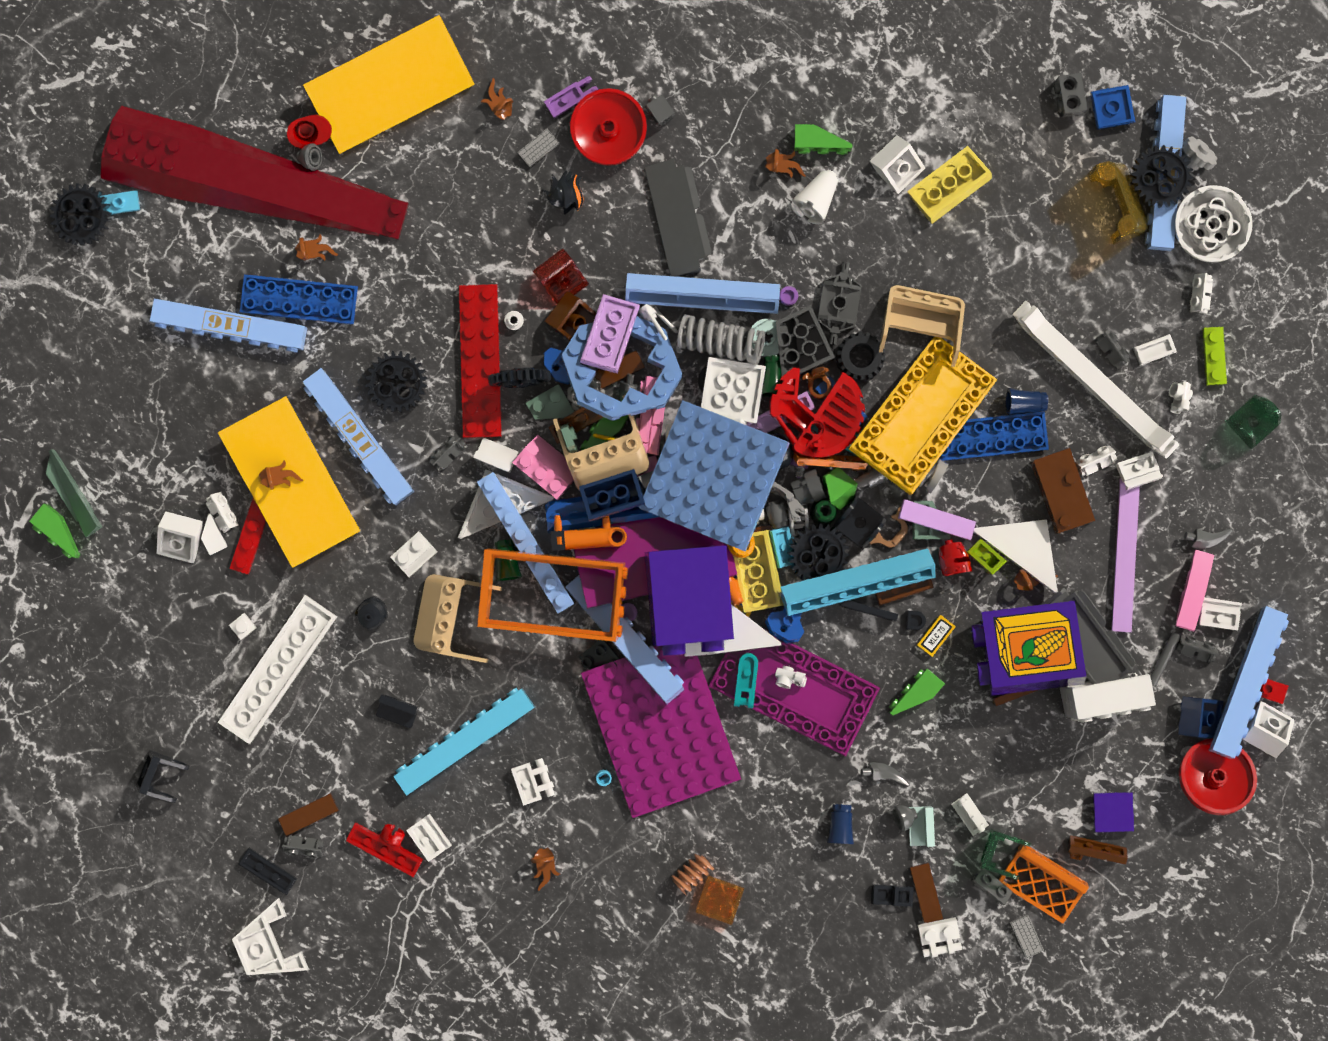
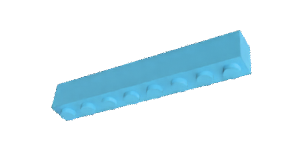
M928 549L919 550L781 586V600L787 615L790 616L936 578L935 563Z
M517 688L507 693L509 696L507 699L502 701L500 698L491 704L493 707L491 710L486 712L484 709L475 715L477 718L475 721L470 723L468 720L459 726L461 729L459 732L454 734L452 731L443 737L445 740L439 745L436 742L427 748L429 750L427 754L423 756L420 753L411 759L413 761L411 765L407 767L404 764L395 770L397 774L393 777L406 796L535 708L523 688L520 690Z

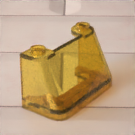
M1111 161L1095 165L1088 173L1090 181L1099 182L1103 188L1112 185L1123 217L1116 224V232L1111 235L1113 245L1144 234L1148 229L1147 219L1140 200L1137 198V192H1133L1135 186L1130 184L1132 178L1127 166L1120 162Z

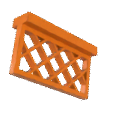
M1021 842L1018 851L998 879L1013 893L1064 924L1082 895L1089 889L1087 882ZM1019 856L1027 860L1028 867L1016 868L1015 862ZM1041 869L1044 873V878L1033 880L1031 870ZM1029 870L1031 880L1019 882L1018 873ZM1015 873L1018 883L1008 884L1004 881L1007 875ZM1057 879L1060 881L1061 888L1049 890L1047 880ZM1045 881L1047 891L1036 893L1034 883ZM1032 884L1034 893L1027 895L1022 893L1021 886ZM1073 889L1077 892L1074 899L1066 900L1065 890ZM1062 891L1064 901L1052 903L1050 893ZM1048 894L1050 904L1041 905L1038 903L1037 896ZM1065 904L1066 911L1060 917L1054 912L1053 906Z

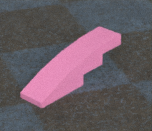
M1199 550L1194 551L1185 588L1182 591L1175 626L1195 631L1214 555Z

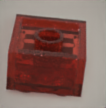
M563 248L533 270L539 282L556 304H558L567 291L575 295L589 285L572 258Z

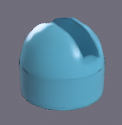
M600 770L596 774L597 783L601 786L610 784L612 780L610 772ZM604 774H607V776L599 780V777L603 776Z

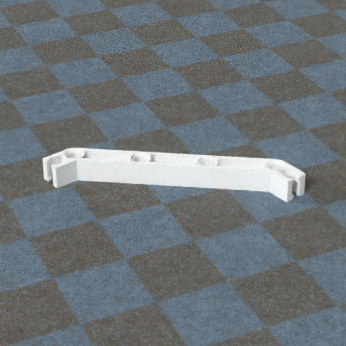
M1025 301L1013 313L1021 327L1149 448L1167 459L1179 446V443L1173 440L1174 436L1156 424L1044 318L1037 307H1031L1030 303Z

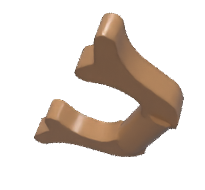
M901 507L898 508L896 514L891 516L893 520L901 524V530L890 541H886L878 533L870 544L879 543L892 548L897 546L906 536L908 525L904 520L898 518Z

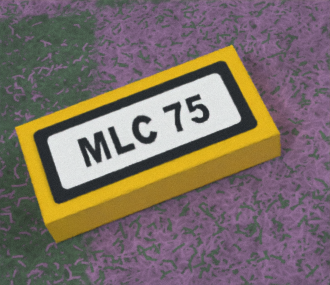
M939 615L917 646L933 657L956 626L942 615Z

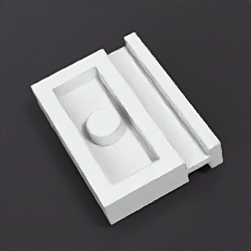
M1153 452L1116 464L1126 490L1159 480L1163 477Z
M418 531L391 558L410 578L438 551Z
M1204 597L1198 625L1238 631L1242 603Z
M431 814L406 830L428 862L452 846Z

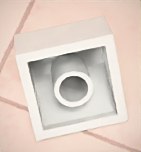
M898 135L870 160L876 172L897 194L925 169L910 143Z
M165 512L158 525L157 554L194 563L202 536L203 521Z
M1260 701L1255 709L1253 719L1249 720L1247 724L1249 730L1243 740L1277 758L1289 744L1294 719Z

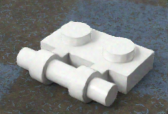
M543 758L535 760L537 768L533 770L530 762L511 769L523 806L541 800V791L545 790L547 797L555 795L552 788L554 785L552 781L550 782L547 773L548 767L544 764ZM537 774H540L543 783L539 786L534 777Z
M956 917L918 925L922 946L929 944L930 947L929 949L922 950L924 957L932 956L934 958L938 957L939 954H954L955 951L962 950L961 942L953 944L952 939L960 938ZM946 941L947 945L936 947L935 943Z

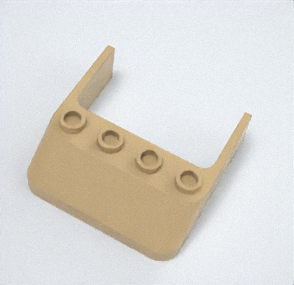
M899 285L891 287L883 320L879 352H883L888 328L891 327L951 340L954 343L951 367H955L960 352L965 309L964 301L958 297Z
M629 415L633 431L630 434L575 453L569 452L561 432L560 422L557 419H553L567 465L578 489L579 486L635 469L637 475L645 473L649 469V459L634 415Z
M435 574L428 576L424 584L414 635V645L416 648L437 654L488 663L487 658L456 653L450 649L461 589L464 585L481 587V583ZM492 585L493 590L502 591V587Z

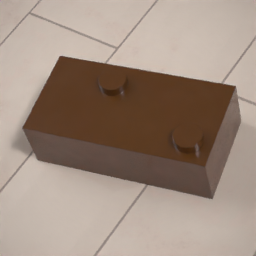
M1070 448L1030 462L1055 534L1095 521Z

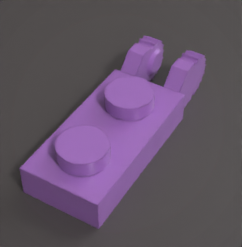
M590 76L571 84L544 101L554 119L575 107L589 93L598 90L597 86H594L584 93L582 92L581 87L588 85L592 81Z

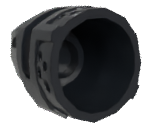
M373 595L365 599L357 607L355 612L357 621L369 631L377 629L388 618L387 606L380 598Z

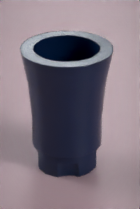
M1008 388L1005 399L1006 412L1010 415L1047 411L1048 395L1046 392L1040 393L1039 391Z
M832 805L833 812H831L830 832L827 843L854 844L851 805Z

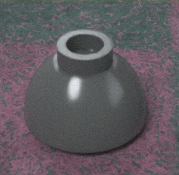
M312 143L304 146L297 153L296 158L306 169L317 170L322 163V152L318 145Z
M904 805L893 807L892 812L897 827L903 832L908 830L912 826L914 819H917L916 810Z

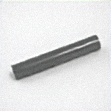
M1172 631L1150 676L1152 686L1154 687L1157 686L1181 637L1176 632Z

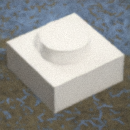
M245 613L229 625L240 640H243L257 628Z

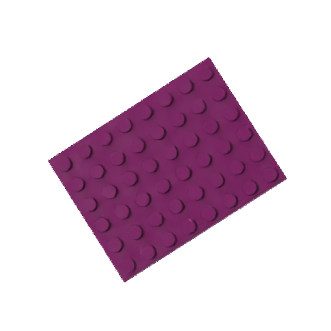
M654 646L659 653L657 655L661 662L665 660L670 665L671 669L669 671L673 676L677 674L684 682L682 684L684 690L668 704L660 698L626 657L581 672L632 818L741 780L698 656L685 657L684 654L664 656L662 646Z

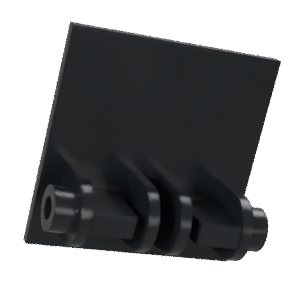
M605 640L596 641L579 656L582 666L589 670L620 659Z

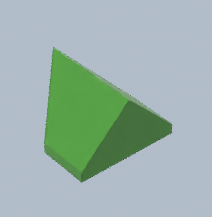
M835 467L823 476L828 488L830 502L838 510H841L854 500L858 483L843 470Z

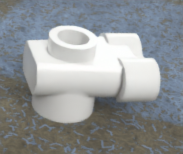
M1174 382L1171 385L1169 396L1174 398L1170 410L1172 413L1180 414L1182 411L1187 412L1189 410V400L1193 395V391L1190 390V383Z
M789 666L777 668L775 674L777 679L776 685L786 689H790L792 683L805 687L807 677H805V673L794 672V669Z

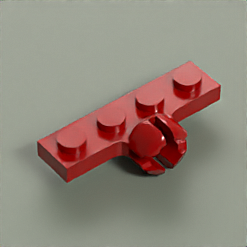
M358 823L354 824L346 839L347 842L412 877L415 876L423 858L401 846V842L405 837L403 830L398 828L393 836L391 834L395 825L392 824L385 825L380 834Z

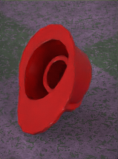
M310 115L296 119L291 122L287 129L289 142L298 148H303L312 143L316 145L322 144L332 134L330 122L320 115Z

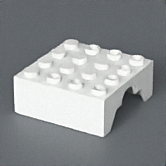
M1136 673L1128 674L1130 678L1098 684H1091L1090 681H1087L1083 685L1060 687L1065 717L1078 722L1093 721L1092 717L1100 719L1110 718L1112 713L1126 715L1131 714V710L1139 712L1151 710L1150 706L1156 705L1151 677L1149 674L1137 676Z

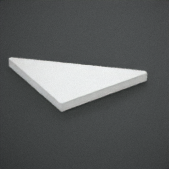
M485 470L482 478L486 477L492 472L489 470ZM496 474L520 514L554 499L551 495ZM480 486L458 536L460 539L501 522Z
M1047 520L974 528L973 533L980 536L989 545L1000 551L1053 593L1058 592Z
M731 604L734 639L724 640L725 650L708 652L707 655L781 646V642Z

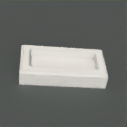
M1170 334L1133 348L1140 366L1177 352Z

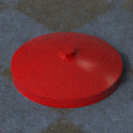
M606 88L593 91L580 100L573 111L570 130L574 145L586 159L599 165L611 166L624 163L636 155L644 143L647 124L642 107L631 95L618 89Z
M1213 739L1200 741L1186 752L1180 763L1179 780L1185 796L1194 806L1209 814L1229 815L1239 811L1249 803L1256 791L1257 773L1253 761L1243 749H1241L1238 757L1235 756L1234 759H1229L1209 751Z

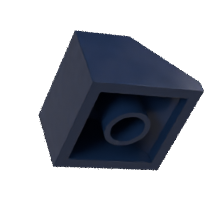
M1183 696L1180 706L1181 717L1178 725L1179 735L1213 739L1222 716L1224 701Z

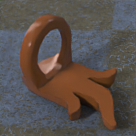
M492 78L488 90L491 101L483 99L481 103H487L498 118L505 120L506 117L512 114V103L514 101L512 98L506 99L502 94L504 88L499 89V97L494 92L495 79Z
M775 149V152L766 157L767 163L765 167L770 171L788 173L792 178L793 173L787 168H794L801 176L806 177L797 162L788 160L795 156V151L790 155L779 154V150Z
M319 234L316 240L305 241L301 237L295 247L297 251L296 256L304 261L318 257L325 261V255L319 253L321 251H328L334 256H338V254L326 244H317L322 240L321 234Z
M825 367L815 368L810 374L806 373L802 377L803 380L808 379L809 392L817 399L826 398L832 389L831 382L825 374L829 370ZM818 378H822L828 387L827 391L820 395L813 391V381Z
M283 460L280 466L265 467L259 474L261 484L269 487L270 490H273L275 485L283 483L290 487L291 483L289 480L283 479L285 477L291 476L299 481H303V479L292 470H281L286 466L285 460Z
M1023 569L1019 570L1014 579L1017 589L1032 591L1033 587L1040 583Z
M540 848L534 858H531V863H536L537 874L534 878L540 877L543 871L544 879L538 887V891H540L549 882L551 871L556 876L560 875V873L555 869L554 855L550 848Z

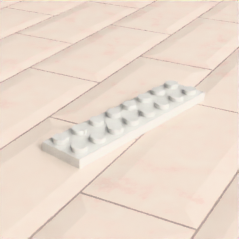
M305 595L218 723L248 744H251L338 616Z

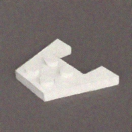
M280 898L232 939L247 975L309 970L302 951L285 959L283 958L269 923L287 916Z

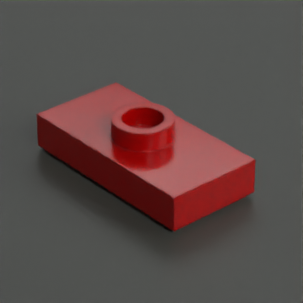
M1267 679L1265 685L1262 684L1261 697L1283 704L1289 686Z

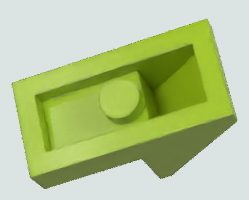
M982 539L967 551L983 567L986 573L991 575L1007 562Z

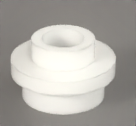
M511 311L505 316V325L510 330H518L522 327L524 319L521 313ZM516 317L518 319L517 323L512 324L510 322L511 318Z

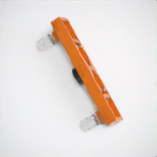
M795 452L793 455V459L798 464L795 474L797 478L803 477L805 468L800 466L805 465L823 466L829 470H833L834 467L852 468L850 477L853 480L858 478L859 472L856 470H866L867 463L856 456L832 455L813 458Z

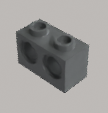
M1081 73L1058 76L1054 83V92L1058 94L1057 109L1059 113L1061 112L1062 118L1085 114L1088 109ZM1064 83H1070L1072 90L1065 89ZM1067 101H1073L1076 108H1069Z

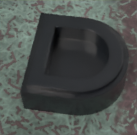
M907 610L906 630L922 629L926 624L924 614L919 611Z

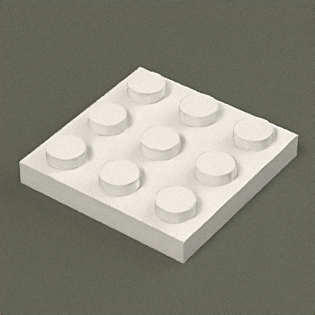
M709 357L701 408L729 419H742L745 422L757 424L766 366Z

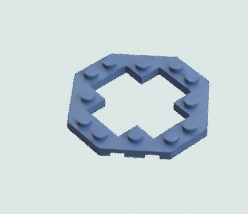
M636 317L631 336L654 346L647 362L663 370L648 395L630 387L624 399L620 402L589 387L596 375V371L580 364L593 323L579 326L561 357L578 405L611 421L620 419L622 416H633L645 413L649 409H661L666 406L682 378V372L664 328L662 330L667 340L662 338L653 323L641 317Z

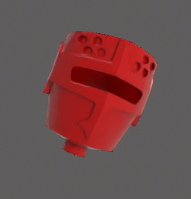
M947 540L945 545L939 547V564L943 576L972 571L969 555L962 542Z

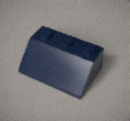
M635 469L579 486L589 522L645 504Z

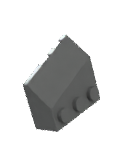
M811 305L776 321L782 376L792 368H799L800 375L835 359Z

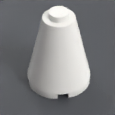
M831 170L820 172L792 199L791 208L801 218L804 215L808 217V222L822 224L826 218L838 183L837 175Z

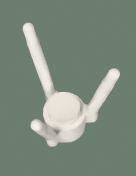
M646 304L639 309V317L652 322L664 340H667V337L656 321L657 315L670 329L678 333V330L661 314L656 306L653 307V305Z

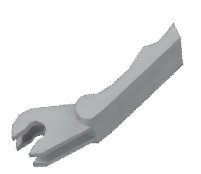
M774 482L770 492L784 498L787 501L792 519L796 522H801V517L797 513L805 515L804 507L794 497L793 493Z

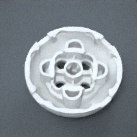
M1216 185L1201 187L1190 193L1179 205L1175 216V234L1181 247L1192 257L1204 262H1221L1238 254L1246 246L1252 232L1251 212L1241 199L1242 197L1229 188ZM1201 211L1207 212L1206 218L1200 217ZM1219 215H1224L1226 221L1221 222ZM1208 223L1213 224V229L1210 228ZM1198 229L1203 231L1202 237L1197 235L1196 231ZM1216 233H1220L1222 235L1221 241L1215 239Z

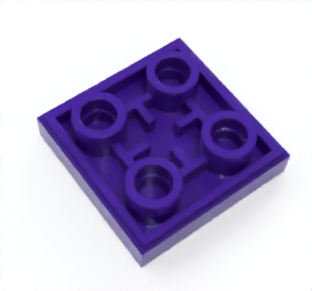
M1133 792L1093 793L1094 832L1134 831Z

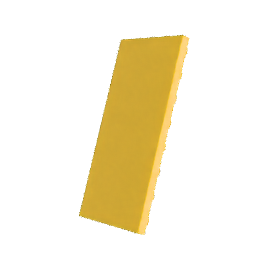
M440 15L303 84L317 113L330 122L332 126L331 139L339 154L475 85Z
M935 336L849 448L850 451L909 495L913 494L997 381L995 377L961 352H959L955 367H951L953 346L942 338Z
M287 396L218 432L292 568L360 532ZM283 460H285L286 466L281 470H292L303 479V481H299L291 476L285 477L283 479L290 481V487L283 483L275 485L274 489L270 490L269 487L261 484L259 474L265 467L280 466Z

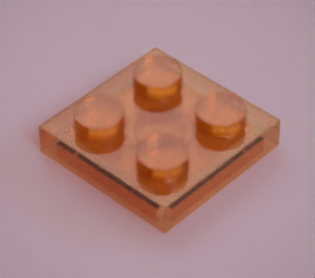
M708 875L695 912L732 925L744 887Z

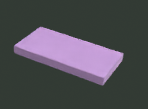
M603 294L580 363L618 374L640 305Z

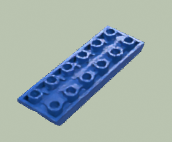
M244 274L240 313L354 324L358 286Z
M1045 412L968 419L939 459L947 461L1049 450Z
M582 497L549 501L545 505L548 533L554 531L555 515H560L562 531L603 525L602 518L589 522ZM639 506L609 515L610 524L659 517L640 509Z

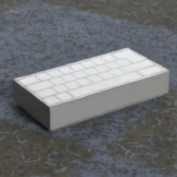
M545 129L523 147L518 154L531 168L557 147L559 142L548 129Z
M1027 914L1010 922L1025 958L1044 951Z

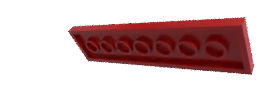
M459 285L463 438L502 437L501 390L498 386L493 387L488 384V375L499 373L498 285Z

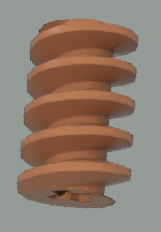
M694 854L696 861L694 862L689 859L690 867L683 865L684 872L677 870L679 877L671 876L673 882L685 895V890L692 891L690 884L697 886L696 879L703 881L702 874L709 875L707 868L712 871L714 870V867L702 854L701 856Z

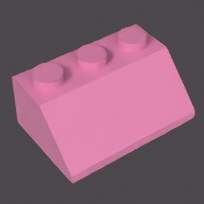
M539 435L512 462L556 500H559L574 482L565 457Z

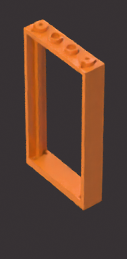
M484 549L477 627L616 642L618 637L622 636L623 627L620 626V618L624 616V606L621 605L622 598L625 599L626 587H623L624 579H627L628 568L625 567L623 562ZM495 558L615 570L610 632L489 619Z

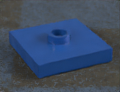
M1129 85L1090 92L1097 130L1135 123Z

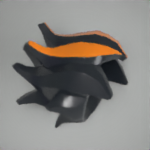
M565 171L559 181L552 174L550 191L542 190L550 204L563 207L564 215L573 208H576V211H578L584 202L579 186L582 176L576 178L577 175L574 174L571 178V171L568 174Z

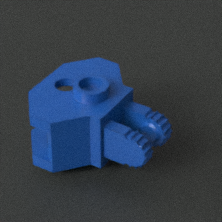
M549 348L544 352V365L546 369L550 371L556 382L569 385L567 371L561 359L564 350ZM555 366L560 367L558 371H554L553 368Z
M785 608L783 611L770 613L765 622L769 634L784 643L798 642L804 633L800 622L802 613L788 616Z

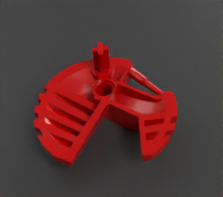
M790 369L780 378L779 381H783L782 384H776L774 388L777 394H772L770 416L776 418L785 431L786 436L793 445V452L807 457L821 458L832 456L846 449L856 439L855 433L860 432L861 427L859 424L864 422L862 412H865V405L860 400V398L863 399V395L855 380L843 372L818 411L814 414L798 399L800 369ZM780 416L800 432L797 439ZM811 425L817 426V434L811 432Z

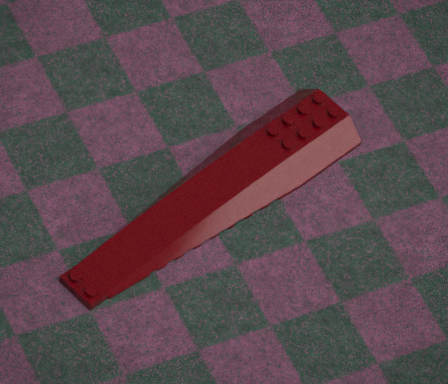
M124 106L119 108L111 121L101 156V179L173 199L257 213L286 220H295L324 227H333L373 236L381 235L396 240L400 238L409 206L408 202L390 198L385 194L318 170H308L299 163L203 128Z

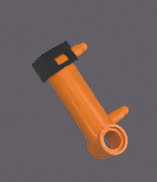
M555 515L554 531H550L552 551L618 547L626 542L627 535L622 528L610 527L609 516L602 518L603 528L562 531L560 515ZM613 532H621L623 537L620 542L612 540Z

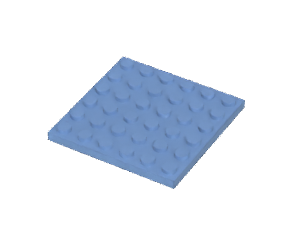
M682 400L643 496L645 504L640 505L639 508L746 552L790 443Z

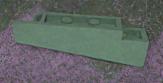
M51 449L49 451L50 457L46 475L76 522H79L87 538L101 529L102 525L57 452Z

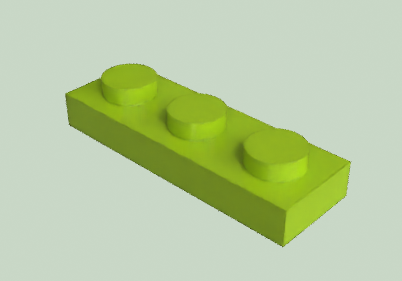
M1223 327L1203 328L1206 386L1227 384Z

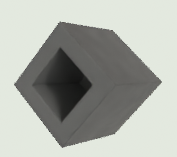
M655 95L647 101L646 109L658 127H661L675 117V112L663 95L659 97Z

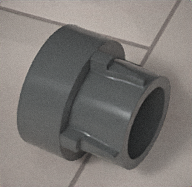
M816 468L805 472L800 478L791 482L796 499L801 505L818 503L828 499L825 486Z

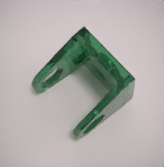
M1253 395L1225 421L1247 446L1253 449L1281 424L1282 414L1269 399ZM1250 417L1257 419L1258 424L1256 427H1251L1248 424Z
M991 828L979 866L1019 880V875L995 867L996 863L991 861L999 840L1004 841L1008 839L1029 847L1031 843Z

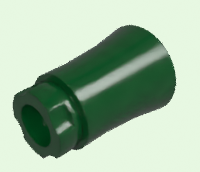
M775 355L764 357L763 366H766L761 394L763 397H771L772 394H777L774 388L776 384H782V381H779L782 377L780 356Z
M829 500L813 503L810 509L811 519L816 524L818 522L822 523V526L826 523L831 524L837 515L836 507ZM826 508L828 514L823 515L821 509Z
M512 539L495 542V548L498 550L516 551ZM496 558V581L522 578L518 560Z

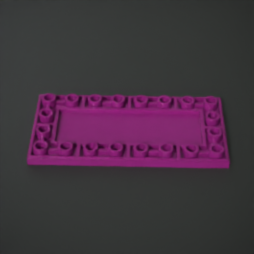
M662 517L610 524V527H619L626 532L627 540L622 546L573 549L575 558L625 563V567L628 568L627 579H624L623 587H626L625 599L622 598V601L648 595L644 552L726 545L729 577L737 576L734 558L729 551L728 544ZM619 531L613 532L611 536L614 542H620L623 537ZM577 566L587 609L611 604L613 602L615 570Z
M779 639L777 640L781 642V646L725 653L708 687L735 700L739 660L746 653L755 655L758 659L754 707L751 709L844 756L847 755L880 690V687L793 643H784ZM789 666L794 669V672L805 673V677H807L805 687H800L793 683L790 689L777 686V679L775 677L777 668ZM741 692V697L749 698V692Z

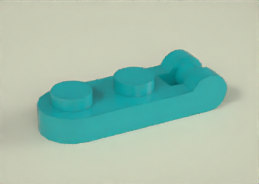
M751 653L742 655L739 660L734 706L740 707V705L748 706V708L754 707L758 659ZM741 692H749V698L741 697Z

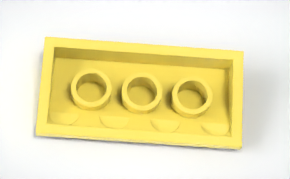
M967 146L907 192L924 216L933 224L990 181L992 173Z
M770 530L753 533L755 547L751 555L745 558L733 556L738 583L744 600L742 603L744 613L783 606L781 585L769 534Z

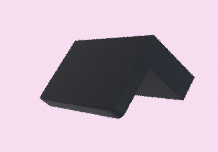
M381 694L376 716L412 728L419 707Z

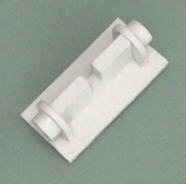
M1207 273L1194 275L1190 312L1207 314L1208 310H1210L1211 297L1205 296V293L1212 292L1213 279H1211V275H1207Z
M1103 446L1092 454L1081 456L1075 463L1080 467L1081 475L1088 476L1098 471V463L1102 469L1114 464L1117 460L1116 451L1111 446Z
M221 492L211 494L210 497L205 499L211 514H219L214 520L220 531L222 530L225 533L231 530L230 528L239 526L235 514L229 508L227 499Z
M967 793L951 804L973 836L983 832L989 826Z

